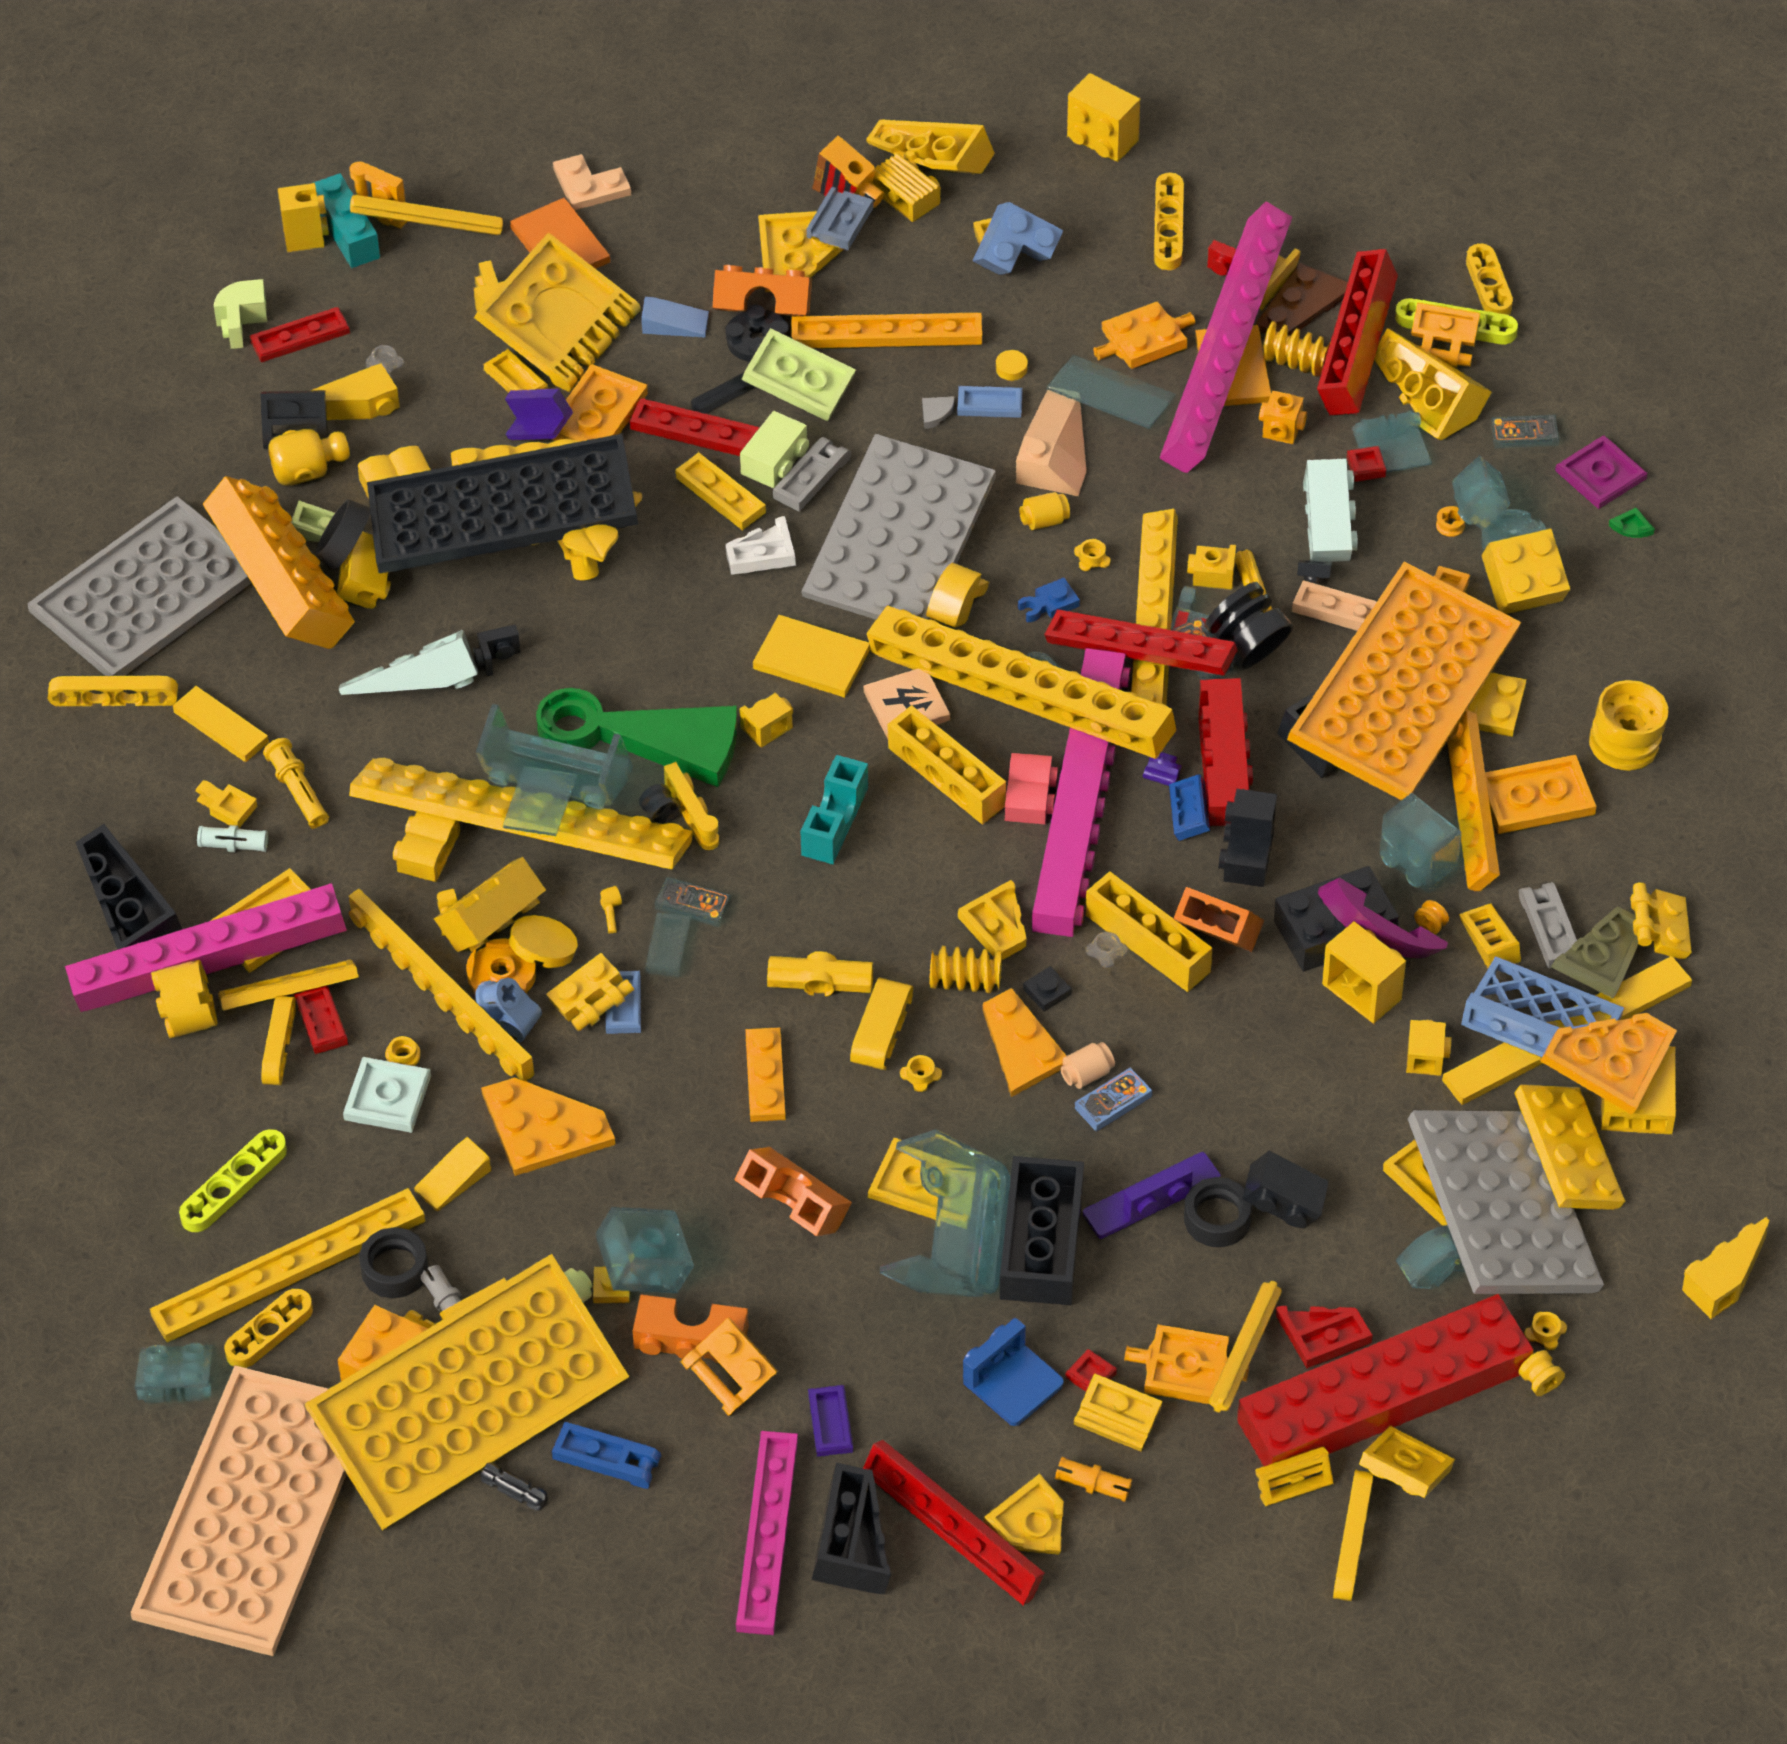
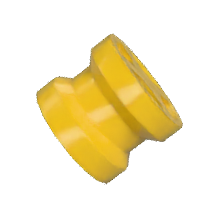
M1546 1350L1538 1351L1527 1358L1520 1366L1518 1372L1524 1380L1532 1383L1531 1389L1537 1396H1543L1557 1388L1565 1378L1564 1371L1559 1366L1552 1364V1357Z

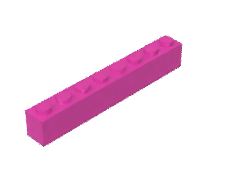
M331 883L65 966L75 1001L80 1012L155 991L151 975L153 971L200 960L206 974L244 963L245 960L260 956L264 957L347 930Z

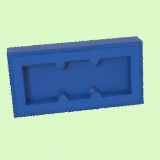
M1201 774L1169 784L1173 828L1178 841L1210 831L1205 781Z

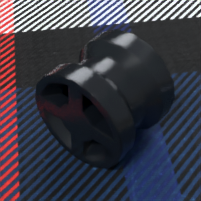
M663 783L650 786L639 798L643 811L649 812L648 818L652 823L665 824L670 822L681 811L680 804L675 798L671 797L670 789Z

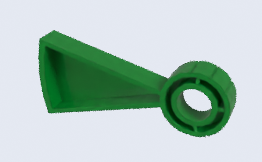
M564 688V690L559 689L548 694V696L540 701L536 712L537 731L540 740L544 746L556 753L565 755L583 753L593 748L599 741H603L663 766L676 762L682 773L687 772L690 777L715 787H719L729 768L737 739V706L603 712L601 703L590 692L578 688ZM566 716H577L585 721L582 727L573 731H565L555 725L558 720Z

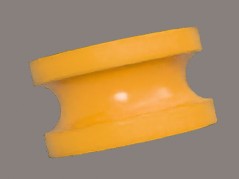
M1447 506L1440 509L1437 513V530L1447 537H1455L1463 533L1466 523L1465 512L1456 506ZM1450 519H1455V520H1456V521L1453 522V524H1448V523H1446V522H1448Z
M1432 900L1425 901L1422 908H1419L1414 913L1418 926L1425 928L1433 934L1439 933L1442 926L1449 922V915L1445 908Z

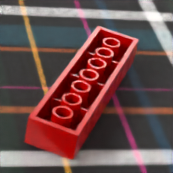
M1496 1294L1239 1399L1237 1421L1263 1466L1324 1447L1328 1454H1331L1382 1433L1390 1426H1399L1520 1376L1518 1373L1519 1368L1527 1358L1533 1355V1348L1500 1295Z

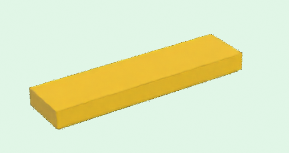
M350 959L219 991L218 998L222 1009L227 1010L272 999L276 996H285L359 977L356 965Z

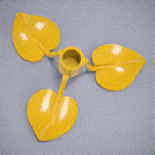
M633 491L636 507L643 496L642 493ZM593 525L587 529L582 528L567 532L563 539L558 541L564 552L565 559L571 561L572 573L575 579L590 580L599 574L597 560L600 562L605 560L608 551L618 539V531L616 528L608 525Z

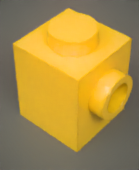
M1432 1020L1410 1021L1406 1073L1441 1076L1443 1058H1450L1451 1037H1445L1446 1023L1434 1022Z

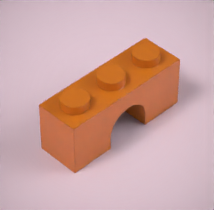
M724 265L723 271L715 270L712 308L715 310L743 312L747 310L748 299L754 291L769 289L775 296L776 314L809 316L812 279L805 277V271L786 270V275H773L774 269L755 268V273L742 272L741 266Z
M771 1147L750 1149L734 1179L761 1199L773 1198L790 1206L793 1210L789 1218L816 1236L835 1233L852 1204L851 1201Z
M641 1294L633 1327L634 1349H640L643 1353L649 1355H657L660 1352L676 1354L679 1358L683 1359L729 1317L747 1336L749 1327L748 1308L712 1304L710 1315L705 1322L696 1326H687L677 1320L676 1299ZM708 1352L707 1354H705V1355L702 1357V1358L712 1359L714 1362L720 1364V1363L712 1356V1354H711L710 1352Z

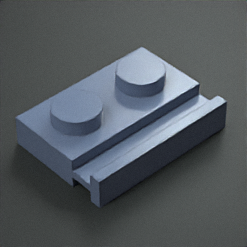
M831 187L806 229L807 238L811 239L814 236L820 238V242L849 250L873 209V199L847 191L840 193L836 191V188Z

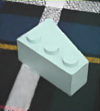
M1346 459L1307 460L1303 491H1306L1307 495L1305 510L1306 514H1308V540L1311 561H1350L1352 551L1357 550V531H1351L1350 520H1355L1356 516L1355 501H1349L1348 491L1353 490L1354 478L1353 470H1347Z

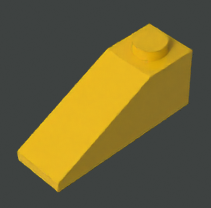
M382 363L312 389L326 390L327 420L372 419L380 415H389L395 409L400 408L398 389Z

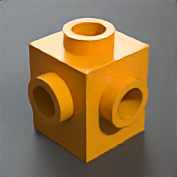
M1272 390L1268 403H1262L1259 413V421H1263L1262 437L1294 444L1298 430L1303 431L1306 424L1307 412L1303 411L1304 398Z

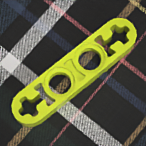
M1411 298L1401 300L1396 306L1395 320L1400 326L1412 329L1417 302L1480 313V326L1477 330L1476 340L1496 344H1509L1517 337L1518 323L1516 319L1506 314ZM1413 311L1412 316L1406 315L1407 312ZM1486 324H1490L1489 330H1486ZM1501 327L1507 328L1505 332H1501L1499 330L1501 329Z
M269 1129L255 1136L183 1202L179 1210L182 1226L190 1232H201L210 1227L285 1157L287 1147L284 1135L277 1130ZM266 1143L268 1145L276 1143L277 1149L268 1148L265 1150L264 1145ZM261 1155H262L263 1162H261L260 1159H259V1157H260ZM245 1164L255 1167V1171L247 1176H241L236 1172L240 1166ZM219 1187H226L231 1191L227 1197L222 1199L211 1195ZM204 1199L208 1203L206 1206L204 1205ZM202 1211L203 1217L198 1218L194 1216L190 1219V1212L197 1214Z

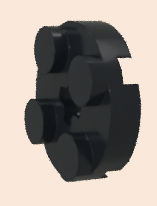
M751 305L746 311L734 316L726 326L725 335L728 349L737 358L751 362L770 328L789 336L788 323L780 315L765 310L761 305ZM761 332L763 333V338L755 337L753 339L751 338L752 333Z

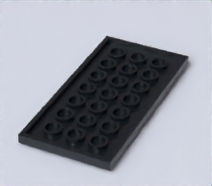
M623 434L367 482L376 564L379 574L396 572L401 569L422 565L427 566L454 559H463L485 553H495L506 549L527 547L548 541H559L563 539L567 532L582 528L587 529L593 525H608L616 529L638 525Z

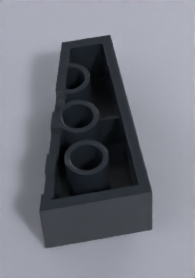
M105 824L75 842L117 950L183 930L175 911Z

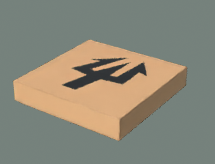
M915 669L864 685V693L887 739V724L911 705L936 725L950 721V713L930 674L922 670Z

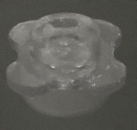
M381 345L373 349L371 356L367 357L365 361L368 368L382 363L389 375L395 368H400L404 364L403 358L397 356L395 349L388 345Z
M1102 932L1094 938L1093 943L1087 945L1086 953L1088 956L1099 960L1102 967L1110 968L1114 965V961L1117 958L1124 957L1127 954V946L1121 944L1116 934Z

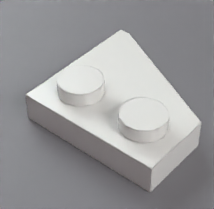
M785 516L776 518V525L762 532V529L757 528L749 532L745 537L737 538L725 544L731 575L780 569L796 565L795 553Z

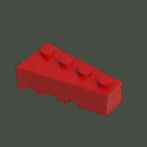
M1241 678L1200 680L1198 724L1210 826L1226 825L1225 813L1227 802H1234L1236 788L1249 790V786L1253 785L1252 765H1247V759H1250V741L1245 739L1248 724L1247 713L1243 712Z

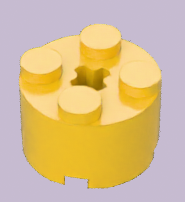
M200 960L151 972L156 992L161 991L160 998H156V1003L161 1019L166 1018L165 1026L169 1038L217 1026L218 1021L213 996L209 993L207 986L209 982Z

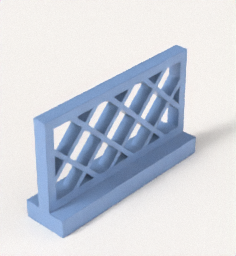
M1495 956L1474 993L1471 992L1466 1001L1461 1025L1542 1057L1551 1038L1559 1028L1547 1022L1561 1019L1565 1027L1571 1026L1572 1029L1588 1026L1591 1022H1596L1592 1013L1598 1011L1611 1015L1610 1019L1615 1018L1618 1021L1623 1015L1624 1007ZM1497 971H1501L1511 975L1513 980L1499 983L1495 974ZM1536 985L1543 988L1546 993L1532 996L1527 987ZM1519 989L1523 998L1509 1001L1505 992ZM1497 994L1500 1003L1482 996ZM1568 998L1576 1001L1578 1006L1564 1009L1559 1000ZM1551 1002L1556 1011L1541 1013L1537 1004ZM1529 1007L1533 1016L1514 1009ZM1583 1015L1588 1024L1574 1027L1569 1017Z

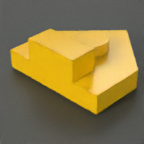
M1038 1474L987 1514L983 1522L1016 1550L1059 1554L1061 1551V1525L1064 1501L1041 1474Z

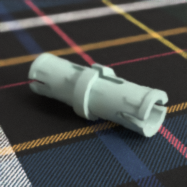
M230 825L229 828L199 826L198 847L225 848L228 852L234 853L236 849L266 852L268 831L244 830L238 829L236 825ZM219 837L245 838L247 840H224L219 839Z

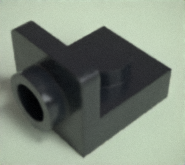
M516 624L477 633L478 647L473 648L477 667L484 666L487 676L493 675L492 659L504 660L512 657L514 654L521 653Z

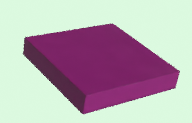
M1605 435L1558 463L1555 471L1598 509L1647 479V472Z

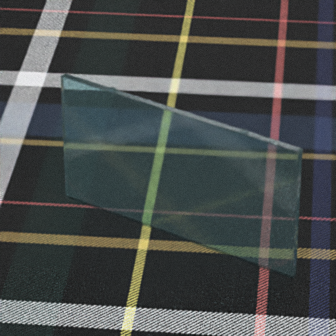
M1075 355L1069 359L1046 388L1148 429L1151 428L1176 395Z

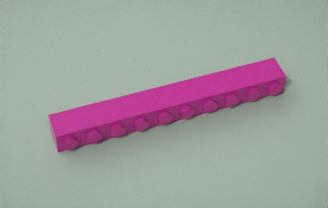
M1267 201L1246 222L1159 457L1182 472L1188 473L1205 458L1292 220V216Z
M1086 648L1081 676L1097 682H1105L1119 690L1122 687L1128 688L1131 668L1125 667V653ZM1073 728L1069 730L1032 916V932L1073 937L1075 925L1082 926L1084 906L1079 904L1081 898L1086 899V891L1089 889L1090 879L1085 878L1086 871L1092 872L1095 851H1090L1091 844H1098L1100 825L1095 824L1096 817L1103 818L1105 798H1101V791L1108 792L1110 772L1106 771V766L1113 765L1116 748L1115 745H1111V742Z

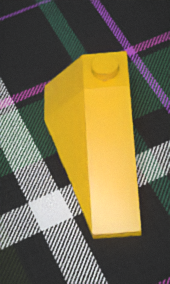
M879 120L866 139L874 147L892 154L898 153L905 159H911L931 169L958 173L982 174L995 154L983 125Z
M1387 328L1378 344L1374 360L1387 380L1391 383H1397L1403 392L1399 398L1404 405L1411 404L1416 412L1412 418L1419 427L1442 441L1477 420L1492 393L1490 390L1391 329Z

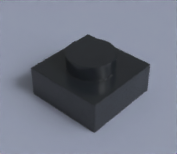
M1299 560L1297 576H1304V581L1323 583V578H1330L1332 563Z
M1051 966L1023 983V990L1044 1012L1072 994V988Z

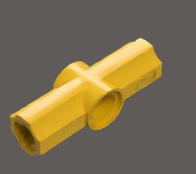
M822 951L813 952L807 958L770 956L768 960L767 986L804 989L807 994L814 996V993H825V996H830L834 991L871 993L874 970L873 962L837 960L834 955Z

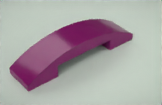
M1340 877L1319 887L1318 894L1324 904L1345 927H1348L1353 921L1365 930L1372 931L1377 939L1387 947L1397 950L1402 957L1424 958L1447 948L1448 942L1425 928L1419 927L1407 932L1363 906L1367 894Z

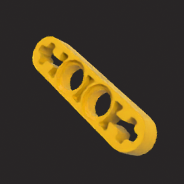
M1164 173L1156 180L1154 262L1157 267L1163 270H1174L1182 262L1184 182L1175 173ZM1167 185L1173 186V195H1166ZM1166 207H1171L1176 209L1177 212L1173 214H1165L1161 210ZM1172 230L1177 234L1173 237H1165L1161 232ZM1165 247H1171V258L1165 257Z
M60 676L53 678L49 682L47 699L54 706H92L93 704L126 706V703H135V706H172L177 702L178 683L168 676ZM91 690H97V691H101V692H103V693H102V694H94V693L89 692V691H91ZM123 690H132L137 693L127 694Z
M1355 1470L1334 1586V1599L1352 1601L1358 1559L1364 1535V1525L1366 1523L1374 1475L1371 1472Z

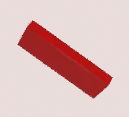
M335 307L250 335V341L262 363L350 334V328L340 308Z

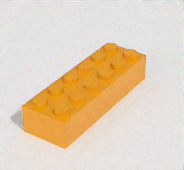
M225 476L203 503L213 522L285 636L323 648H333L355 622L348 611L347 603L338 596L333 588V581L320 568L319 559L310 552L305 544L306 539L292 524V517L279 504L278 495L267 486L259 487L245 479L237 480Z

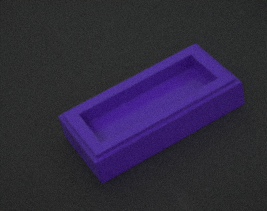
M844 1385L808 1389L817 1457L853 1453Z

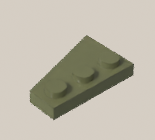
M1617 906L1599 921L1587 935L1579 938L1567 952L1559 955L1551 967L1614 998L1638 946V936L1634 934L1633 921L1636 919V916Z

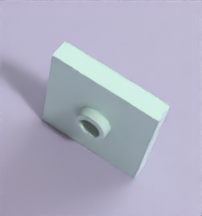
M362 1057L343 1112L344 1120L412 1133L431 1078L430 1069Z

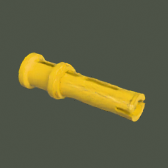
M288 738L273 740L264 748L263 755L267 761L272 762L276 769L275 776L277 780L287 785L311 829L327 824L329 815L325 812L304 776V764L292 752L291 741Z

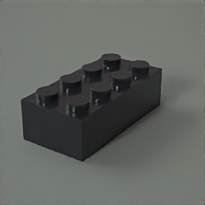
M1013 1156L1000 1270V1300L1072 1305L1084 1184V1162Z

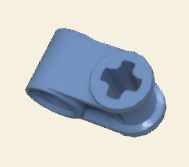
M503 978L497 983L491 980L484 981L476 989L475 997L477 1004L509 1035L516 1037L517 1042H522L542 1015L540 1007L529 998L512 978Z

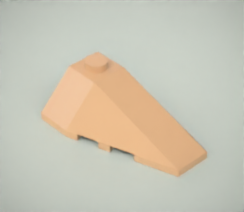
M1048 388L1016 459V484L1079 496L1087 473L1080 394Z

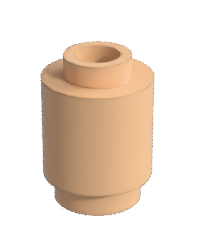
M1091 1043L1063 1058L1061 1074L1068 1085L1074 1084L1078 1089H1081L1109 1074L1110 1069L1115 1067V1060L1105 1043Z

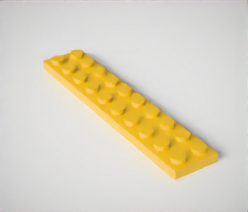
M373 758L350 783L349 796L667 869L675 867L690 846L693 831L683 829L678 824L652 823L649 818L644 816L630 817L618 814L613 809L599 810L586 807L585 804L577 801L563 802L555 800L547 794L533 795L524 793L516 787L502 788L490 785L484 780L476 779L471 781L458 778L457 775L449 772L436 773L427 771L419 765L405 766L396 764L388 758Z

